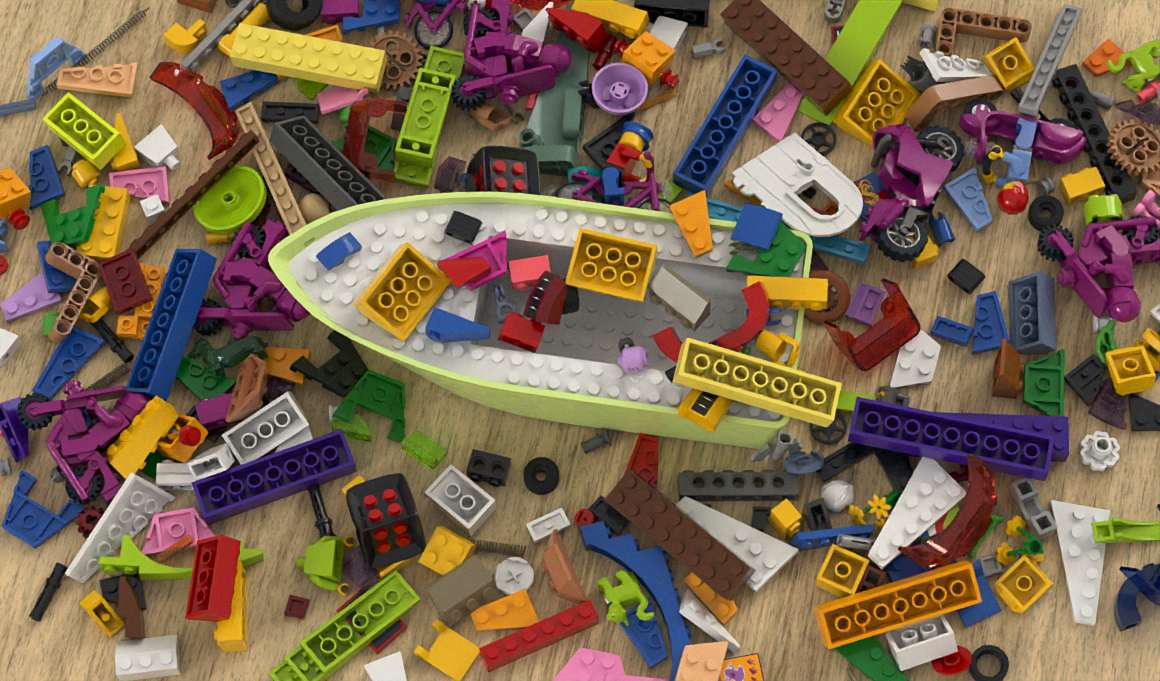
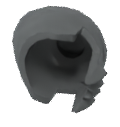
M907 55L909 60H906L907 63L904 62L905 66L900 65L910 75L911 80L908 83L922 93L933 85L945 83L935 81L924 61H919Z

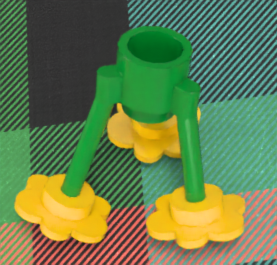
M1018 515L1014 516L1012 520H1008V527L1005 530L1007 535H1012L1013 538L1025 535L1028 539L1024 541L1023 549L1015 551L1012 547H1009L1008 543H1001L1000 547L996 548L998 553L996 556L997 561L1007 566L1009 563L1014 562V555L1019 554L1027 555L1035 563L1043 561V544L1039 539H1035V534H1030L1026 531V521L1022 520Z

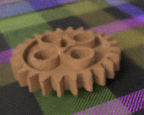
M389 30V35L387 36L382 32V38L376 35V42L369 41L372 45L371 48L385 50L392 59L396 58L398 64L406 68V71L401 70L394 62L391 63L387 57L380 88L382 89L386 85L387 91H389L391 86H393L395 91H397L398 86L405 87V83L411 86L410 80L416 81L415 74H418V68L423 67V64L419 61L424 58L418 55L422 50L421 48L416 49L419 45L418 42L412 43L414 40L412 36L407 39V33L400 36L399 30H397L395 35ZM396 44L397 48L395 51L390 52L387 50L388 46ZM404 56H411L410 62H402ZM398 70L399 74L393 78L390 77V72Z
M1129 119L1128 122L1123 120L1121 124L1117 123L1107 137L1109 141L1106 146L1110 147L1107 152L1113 153L1110 159H1116L1115 165L1121 164V170L1128 169V174L1134 171L1135 176H1138L1140 172L1143 177L1147 173L1152 175L1154 171L1157 172L1160 169V136L1157 135L1160 130H1152L1154 125L1148 127L1147 121L1140 124L1139 119L1135 123L1132 119ZM1145 139H1147V141L1144 142V144H1143L1142 146H1139L1142 141H1144ZM1137 148L1131 155L1127 156L1132 149Z

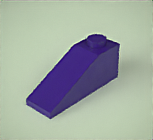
M21 397L0 403V429L16 463L29 456L28 429L21 424L17 414L18 403L21 402Z

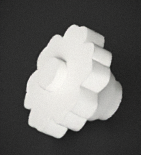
M1096 431L1093 436L1086 435L1080 444L1082 450L1079 456L1083 464L1090 465L1093 471L1098 470L1102 472L1106 467L1112 468L1119 459L1118 451L1120 446L1115 438H1109L1107 432Z

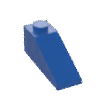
M434 307L425 327L426 336L436 342L486 340L491 337L489 327Z

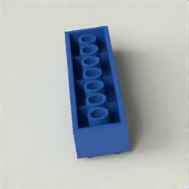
M744 54L674 171L673 183L693 194L705 190L706 197L708 198L751 125L753 118L757 115L777 81L778 70Z
M175 250L126 385L127 393H141L150 400L157 395L164 401H167L217 258L204 250Z

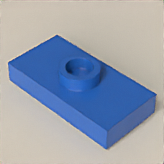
M937 316L930 334L967 347L974 329L973 327Z

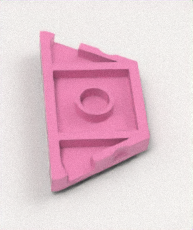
M194 507L154 514L151 528L146 536L147 540L144 549L141 552L147 557L179 551L191 542L193 543L183 550L196 548L198 540L214 537L215 535Z
M580 647L554 678V681H603L606 674L625 675L620 655Z

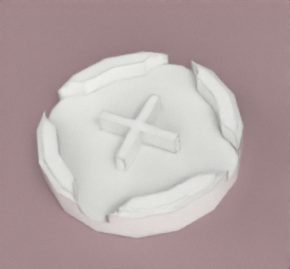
M510 557L498 564L495 570L494 581L498 590L507 596L526 589L528 592L534 583V572L526 560L519 557Z

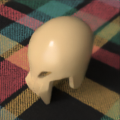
M315 193L307 194L299 203V208L307 224L333 212L330 202Z

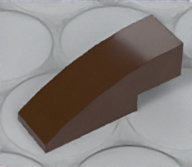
M120 576L118 617L126 618L125 638H145V624L139 598L128 577Z

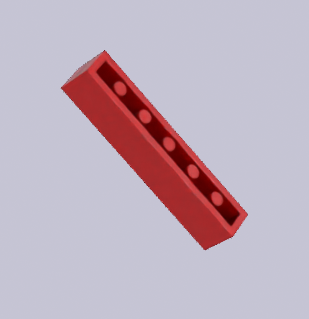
M591 600L585 601L479 648L480 656L489 673L598 625L599 616Z

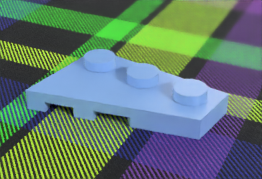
M975 167L944 185V191L976 233L993 222Z

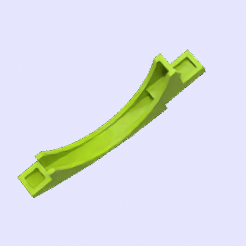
M1114 517L1110 521L1091 523L1095 543L1160 541V521H1131Z
M123 535L120 557L100 556L99 560L101 571L108 574L124 572L128 575H134L139 573L141 581L189 579L192 577L193 567H169L149 559L135 546L129 535ZM241 541L238 562L241 561L243 567L264 561L263 550L245 549L243 547L244 542Z

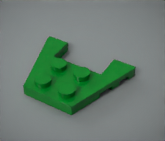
M98 184L87 188L86 206L60 215L59 202L53 199L41 204L51 244L61 242L72 248L89 242L96 220L93 217L96 209L100 207L101 202L99 198L101 193H104L105 186Z
M780 221L769 250L760 249L753 262L734 253L726 267V271L731 273L733 271L740 272L744 275L790 277L805 251L806 245Z
M368 369L335 410L332 417L349 423L356 405L391 419L392 422L387 438L404 444L406 440L404 433V383Z

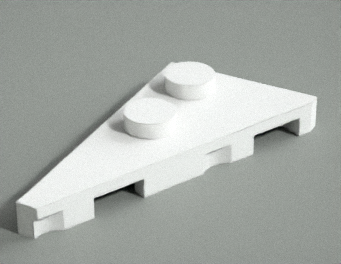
M687 589L683 594L679 613L718 642H729L727 648L736 653L740 649V645L693 592Z

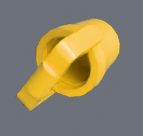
M105 285L94 294L89 295L78 316L79 319L95 323L99 318L104 317L113 304ZM89 308L94 312L92 316L85 313Z
M764 330L759 335L755 347L767 355L770 362L792 368L799 354L800 343L784 333H780L778 336ZM788 343L793 345V349L788 357L787 365L778 360L783 356Z

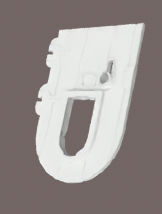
M795 132L732 172L734 187L740 189L743 195L756 196L766 208L782 213L781 220L794 230L805 232L809 236L830 237L843 233L856 224L862 213V195L856 185ZM815 184L828 197L836 201L839 211L831 216L820 215L797 195Z

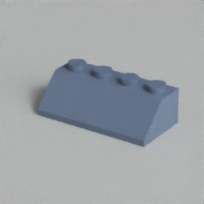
M1039 271L1009 281L1011 345L1019 354L1041 355L1055 351L1054 278Z

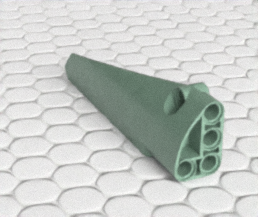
M573 3L569 4L566 10L572 11ZM562 29L559 32L556 44L563 45L569 50L572 57L571 65L566 72L559 74L558 78L555 77L554 88L543 91L540 95L538 94L528 125L519 134L521 148L536 153L540 174L567 176L568 168L578 167L580 138L583 137L586 103L584 96H580L578 91L582 90L579 82L587 81L590 52V50L588 52L585 51L577 40H570Z

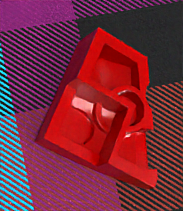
M481 256L440 260L437 262L446 278L450 279L457 290L472 281L475 284L491 274L490 265Z

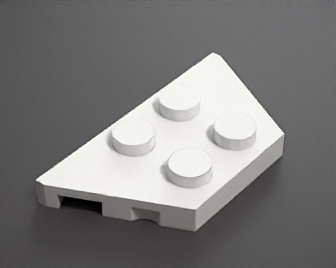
M907 320L890 387L895 389L905 386L907 388L915 387L918 384H931L941 345L910 320Z

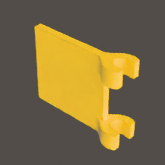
M436 618L431 628L441 634L429 651L418 645L413 655L426 661L453 680L461 681L480 653L479 647L448 628Z

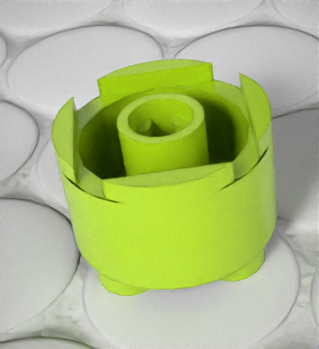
M1117 194L1109 196L1092 195L1083 206L1086 228L1092 223L1124 220L1122 203Z

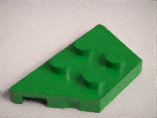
M363 122L356 126L354 130L344 133L342 138L335 142L331 141L343 155L358 163L368 164V168L392 180L396 139Z
M1064 349L1024 365L1023 403L1047 416L1064 417Z

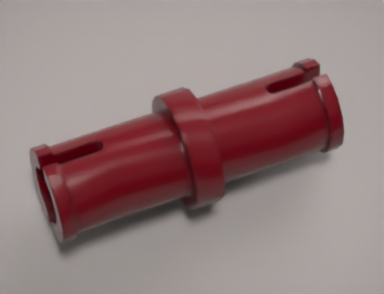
M608 35L609 37L603 46L598 49V56L592 64L597 71L603 68L608 59L613 55V47L618 40L613 35Z

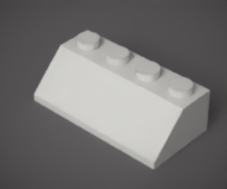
M288 391L222 434V437L242 465L260 458L310 424L302 407L292 392Z

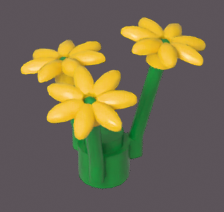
M892 490L880 500L877 495H874V501L869 500L868 504L870 506L863 510H859L858 506L853 507L850 504L848 513L853 516L852 522H856L858 526L866 525L862 518L868 511L870 513L876 512L877 519H881L882 515L888 518L889 514L886 510L894 509L901 493L897 490ZM881 519V522L875 521V524L878 526L876 527L877 531H881L886 523L884 519Z

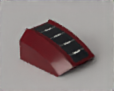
M545 270L528 297L523 316L545 324L560 325L567 284L558 275Z

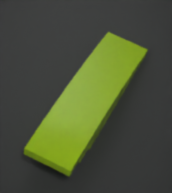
M859 0L830 49L825 60L850 82L852 88L883 41L884 35L893 22V18L903 0ZM805 97L800 102L797 111L817 122L831 126L833 123L832 119L846 97L827 116L820 112Z
M395 570L302 640L299 647L285 656V660L268 673L274 681H325L364 650L374 639L396 623L421 599ZM353 611H356L357 614L352 619V627L345 618ZM358 620L360 621L361 626L356 625V622ZM359 633H365V636L363 635L362 638Z

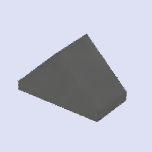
M823 497L804 504L802 514L810 531L832 529Z

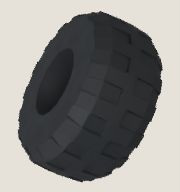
M266 0L265 2L267 13L273 22L285 30L292 31L301 30L313 24L320 16L323 7L322 0H302L301 12H294L287 6L286 0Z

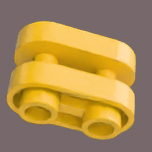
M1147 328L1142 334L1145 340H1137L1132 346L1144 345L1154 371L1157 372V370L1160 371V335L1154 330ZM1150 345H1152L1159 352V354H1157L1152 348H1150Z

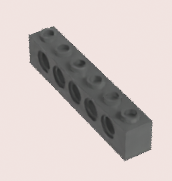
M685 470L679 473L678 477L679 501L685 496L697 502L784 501L786 498L788 501H798L799 497L798 474H793L786 470L782 472H774L773 470H763L762 472H754L753 470H743L742 472H734L733 470H724L722 472L704 470L694 473L692 470ZM696 482H700L704 486L702 488H696L693 484ZM721 482L724 486L716 488L713 484ZM741 482L743 487L736 488L733 484ZM761 482L763 487L757 488L753 483ZM781 482L783 486L777 488L773 485V483Z

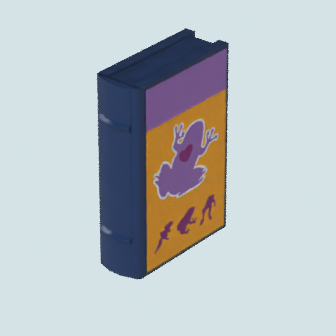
M755 653L724 659L718 681H764L759 654Z

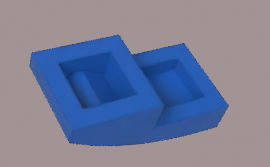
M349 232L321 250L316 255V258L329 271L342 264L345 258L360 251L362 245Z

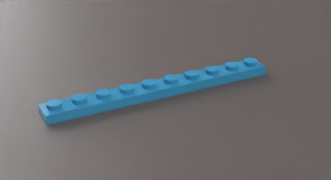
M688 192V195H687L686 198H688V197H690V196H692V195H694V194ZM706 197L709 218L732 222L738 221L743 208ZM781 220V222H782L788 229L794 230V229H792L790 226H788L783 220ZM837 235L830 237L809 236L813 244L812 250L865 265L871 249V245Z

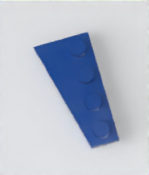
M73 326L65 341L59 343L32 391L36 394L41 393L43 396H47L51 401L64 385L106 343L105 340Z
M873 524L799 532L789 542V545L799 549V552L832 546V544L837 545L839 534L869 538L874 533Z

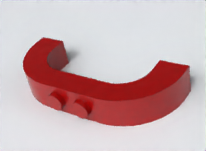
M761 281L741 290L748 304V317L742 326L715 339L722 348L740 352L745 349L743 345L754 340L766 326L770 313V301L767 290ZM668 327L653 335V339L661 352L669 359L677 362L682 342L674 327Z

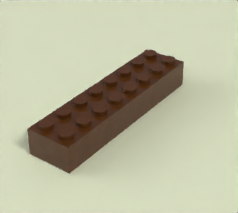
M734 0L720 13L723 22L768 64L778 70L781 76L825 116L853 91L850 82L760 0Z
M628 469L605 499L608 504L725 600L732 601L756 571L745 560L631 469Z

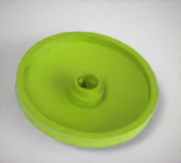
M235 165L193 206L195 217L205 229L213 233L227 234L238 231L245 222L250 224L262 211L267 196L266 185L254 169L243 165Z

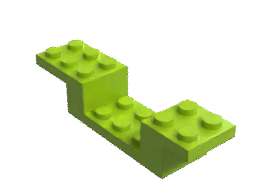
M430 46L424 68H419L395 148L396 163L392 173L393 181L429 188L438 158L437 144L448 106H453L452 85H454L455 80L458 81V78L462 76L465 66L464 53Z

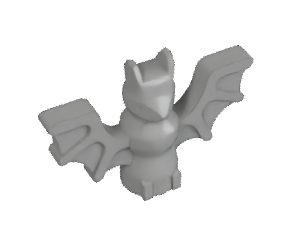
M781 432L777 435L775 443H766L763 448L756 449L754 455H751L750 458L752 462L762 461L769 455L768 462H776L782 459L787 450L791 455L801 452L803 446L802 443H798L796 438L792 441V437L788 432Z

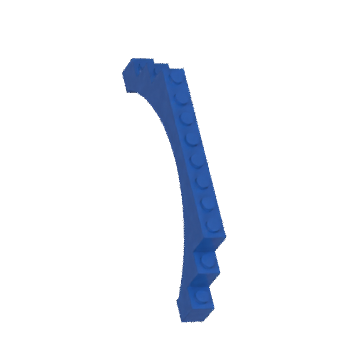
M604 521L580 527L585 551L592 550L616 562L628 572L633 571L637 580L653 598L668 631L672 657L670 681H674L683 649L686 645H690L689 637H691L689 626L684 625L683 619L686 617L679 613L680 607L677 600H680L678 589L673 588L672 581H674L673 572L671 569L668 570L666 565L669 562L667 552L662 551L661 546L638 551L640 550L638 539L633 538L632 533L612 538L609 526L605 527Z

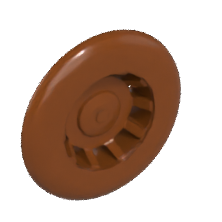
M820 270L810 273L809 278L828 279L830 285L827 291L826 308H829L830 311L825 312L822 309L821 312H818L811 308H805L804 317L816 324H830L839 320L846 313L850 303V291L846 282L839 275L831 271ZM833 286H834L835 289H836V291H834V292H833L832 289H831ZM838 294V300L834 299V295ZM833 302L837 303L834 308L831 306Z

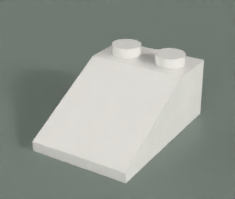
M452 464L424 492L455 525L470 537L497 509L496 500Z

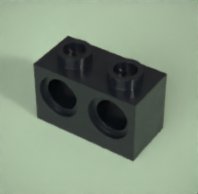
M473 449L466 470L467 477L474 482H489L494 487L506 486L511 468V458ZM477 464L484 466L481 470L474 469ZM496 469H501L503 473L500 475H495L493 471Z

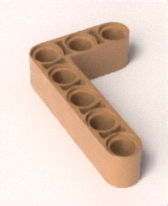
M945 8L940 16L935 52L946 51L947 53H943L944 56L951 57L955 33L1006 41L1017 37L1020 43H1024L1029 39L1032 24L1026 19Z
M994 75L933 85L923 92L905 114V117L913 131L919 132L925 129L942 109L967 105L975 99L994 100L1000 97L1004 91Z
M55 242L51 245L45 256L47 263L77 279L49 332V337L53 342L62 343L72 330L101 272L97 264L98 262L61 242Z

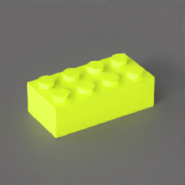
M69 92L42 119L52 132L99 170L126 144V141L117 130Z

